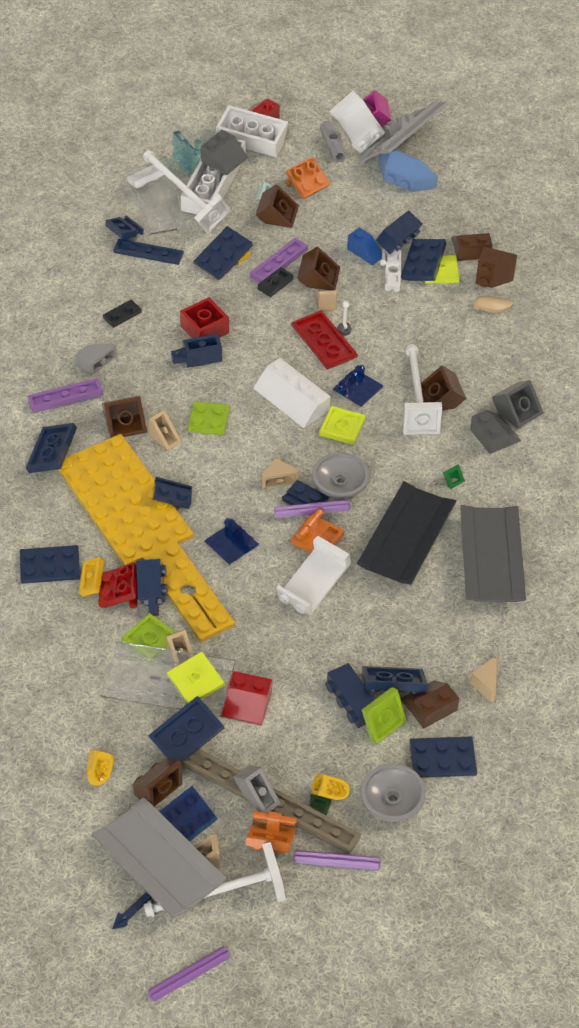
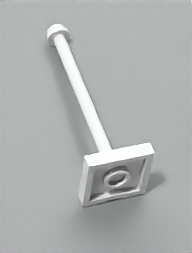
M148 150L144 153L143 158L145 162H151L202 209L194 219L204 232L210 233L231 212V209L219 194L206 204L156 159L153 151Z
M410 344L406 348V355L410 357L416 403H404L403 435L440 434L442 402H423L417 362L419 349L416 345Z
M271 842L262 844L267 865L264 871L222 883L206 897L267 880V882L272 881L277 901H285L283 881ZM151 900L144 904L147 917H155V912L164 910L158 903L152 904Z

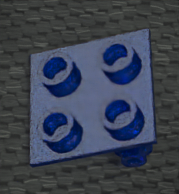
M357 365L343 380L338 382L333 390L362 407L384 385L365 375V367L363 365Z
M226 518L224 520L225 527L204 540V542L230 565L257 547L259 543L246 530L242 529L234 519Z
M193 785L160 810V813L189 842L218 819Z

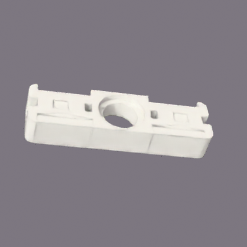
M395 250L391 254L386 251L385 291H400L401 250L398 252ZM394 269L397 270V272L392 273L389 270Z

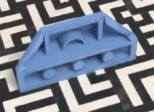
M395 149L387 154H379L378 166L384 180L388 183L395 184L404 190L412 192L435 189L437 187L438 175L433 173L421 160Z

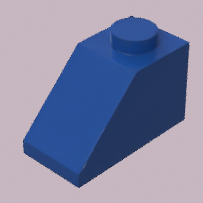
M359 227L348 235L347 249L371 265L382 259V252L371 234Z

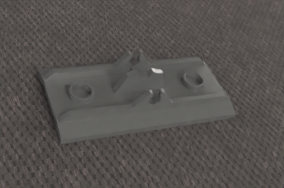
M460 505L466 600L475 602L526 601L518 506L480 508Z

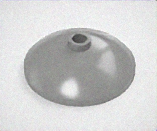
M337 452L325 455L316 462L312 478L315 486L322 493L335 498H348L359 494L365 489L369 481V470L359 457L349 453Z
M385 764L376 767L367 774L361 786V798L365 808L376 818L388 822H400L413 817L420 811L425 801L426 790L421 777L411 768L400 764ZM390 798H395L396 801L393 802V801H390L389 799H390Z

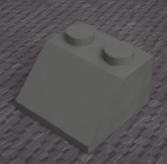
M220 130L201 146V162L225 175H228L248 159L247 154L236 137L224 130Z
M531 380L517 382L492 396L498 414L516 428H520L544 414Z
M486 410L472 416L470 430L489 454L521 441L501 415Z

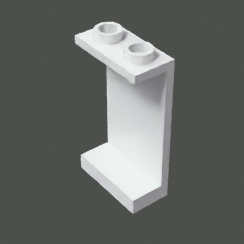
M354 90L329 111L339 121L352 141V147L359 153L364 152L385 133L363 99Z
M319 536L313 541L314 550L283 588L278 585L276 588L279 600L284 604L290 603L294 605V608L301 614L307 613L311 615L351 564L349 553Z

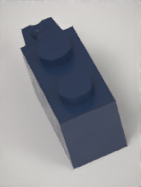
M218 334L183 340V348L171 351L173 364L186 363L187 368L221 362L222 345Z
M160 559L136 561L138 600L141 604L149 607V613L153 616H159V605H163L165 596L168 595L167 584H164V577L167 576L166 565H163Z

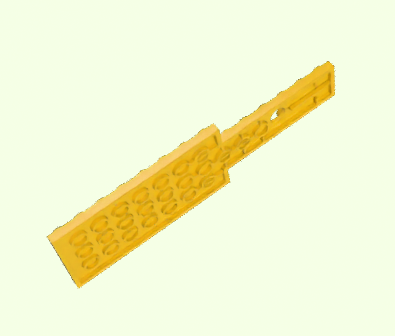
M122 434L65 457L63 465L58 471L122 564L125 566L136 563L139 560L160 559L163 565H166L167 576L164 577V584H167V596L200 643L235 627L232 617L179 545L193 538L194 533L173 505L152 500L154 478ZM190 585L196 589V592L193 595L181 593V589L184 586Z

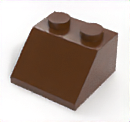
M276 184L262 193L256 216L265 224L292 228L299 205Z
M489 233L451 237L457 261L478 260L484 246L489 248L493 246Z
M317 246L302 256L297 279L308 288L334 291L336 290L341 267Z
M484 246L478 260L475 284L493 288L513 281L517 255Z
M442 365L421 382L423 402H442V411L454 409L467 399L456 374Z
M140 396L102 403L110 438L119 434L127 437L147 433Z
M434 680L428 683L427 692H421L420 694L409 693L400 698L423 729L458 711L459 697L448 683Z
M164 758L161 762L155 763L146 774L139 776L134 781V795L139 799L146 798L154 807L182 785L181 762Z

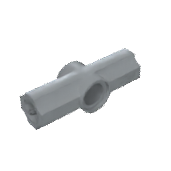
M324 121L320 125V131L326 142V149L330 151L333 160L337 161V163L343 162L347 158V152L342 144L341 134L336 130L333 123Z

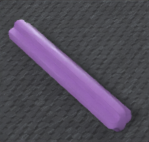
M349 500L277 506L274 507V516L281 518L311 515L317 509H321L323 513L349 511L350 504Z
M295 850L294 862L300 864L379 870L380 868L379 857Z
M223 946L150 988L148 990L149 997L152 1001L161 999L229 959V951Z

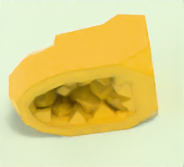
M90 750L86 771L87 779L91 785H101L110 778L114 764L113 755L102 751Z
M319 773L313 779L311 790L314 795L336 801L343 800L349 796V785L342 779Z

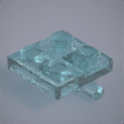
M179 130L173 132L172 140L174 147L173 159L175 162L180 163L183 171L189 170V175H192L195 167L198 166L201 160V140H195V148H193Z

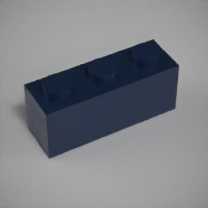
M408 210L387 226L375 241L389 254L395 250L398 252L404 244L407 245L412 240V237L416 238L421 232L419 229L423 223Z
M347 663L328 672L327 682L325 683L327 690L335 694L338 706L340 708L344 707L349 722L351 724L355 723L357 728L366 725L362 709L373 702L374 698L365 689L364 684L353 668Z

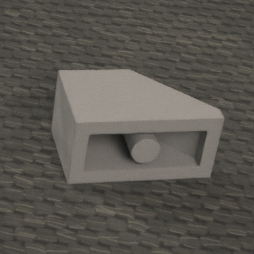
M87 345L75 354L76 366L93 376L117 357L116 345Z
M249 765L233 776L242 795L259 812L269 813V811L281 804L261 767Z

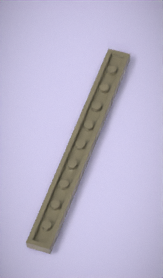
M200 749L181 763L183 767L246 799L233 776L240 772L235 767ZM273 788L281 804L271 810L272 812L282 813V816L297 818V827L348 854L352 852L361 838V833Z

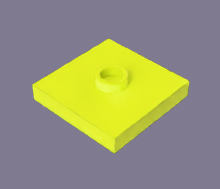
M443 255L435 281H425V283H459L460 278L456 255Z
M331 406L319 431V436L354 445L366 420V415Z
M203 652L198 653L167 672V676L187 704L197 696L202 700L225 686V682Z

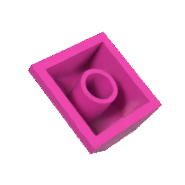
M376 90L363 99L382 128L392 120L388 100Z

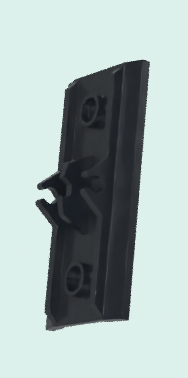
M403 481L359 558L357 565L397 582L412 585L457 500L442 498Z

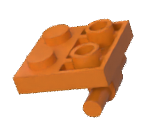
M313 157L285 172L288 176L285 184L287 186L293 184L303 199L330 185V182Z
M317 509L293 535L291 544L311 554L314 550L313 541L317 536L336 546L344 536V530L320 518L324 513L321 509Z
M254 811L253 820L265 821L267 823L254 821L246 837L245 845L251 846L255 850H262V844L271 842L273 852L278 854L289 853L295 839L296 828L281 826V824L296 826L297 818L282 816V813L269 811V813Z

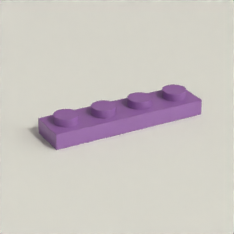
M294 238L252 270L250 278L260 283L278 268L282 267L285 269L308 251V245Z
M96 378L28 395V401L32 412L36 413L103 396V389L99 379Z

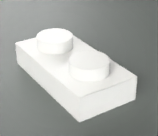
M152 165L127 178L132 186L140 188L150 181L158 180L164 174Z

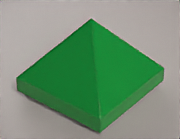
M459 464L443 472L450 489L465 482ZM452 478H457V479H458L457 481H455V482H453V483H452V481H451Z

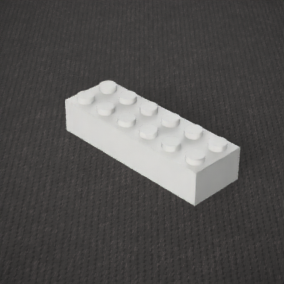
M237 139L246 153V141ZM200 160L186 186L206 204L217 194L224 198L242 163L228 175H225ZM182 192L181 211L198 214L202 209Z

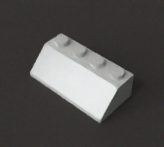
M228 105L216 126V134L220 130H224L235 136L236 139L246 141L247 150L277 158L283 147L288 121Z
M278 358L265 368L253 388L302 428L307 427L330 409L331 396L281 358Z

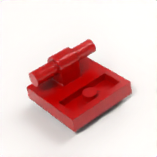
M134 562L103 572L98 605L101 608H107L129 601V607L135 609L138 599L137 564Z

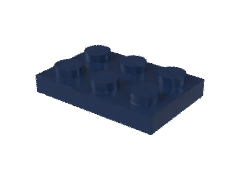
M226 226L193 262L220 280L250 250L253 244L250 240Z
M413 239L401 274L402 280L435 281L447 244L446 240Z
M68 423L42 427L27 463L26 470L29 473L61 469L75 435L76 425Z
M78 545L20 549L21 584L80 579Z
M362 666L361 674L365 689L371 692L389 690L392 687L397 689L398 692L409 691L413 694L427 692L428 683L423 669Z
M197 696L148 736L167 759L179 760L183 763L225 728Z
M472 736L410 739L412 769L421 778L477 776Z

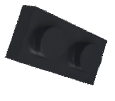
M280 267L258 284V290L271 298L293 280L294 275Z
M130 299L103 314V319L114 328L142 313V309Z

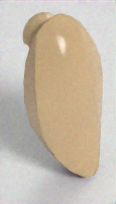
M481 296L474 301L473 308L476 311L480 309L490 313H501L511 309L513 301L493 296Z

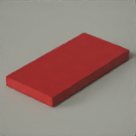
M322 310L291 322V326L327 370L358 357L356 351Z

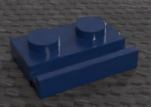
M127 215L123 219L117 217L107 219L105 222V226L123 240L136 237L137 234H144V229Z
M156 477L152 500L189 509L192 499V486Z
M299 480L288 489L285 496H282V501L289 505L327 502L329 500V496Z

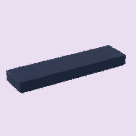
M118 239L113 250L117 254L176 265L180 264L184 254L183 250Z

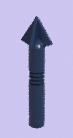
M145 892L123 914L118 912L112 929L126 927L128 925L127 921L152 897Z

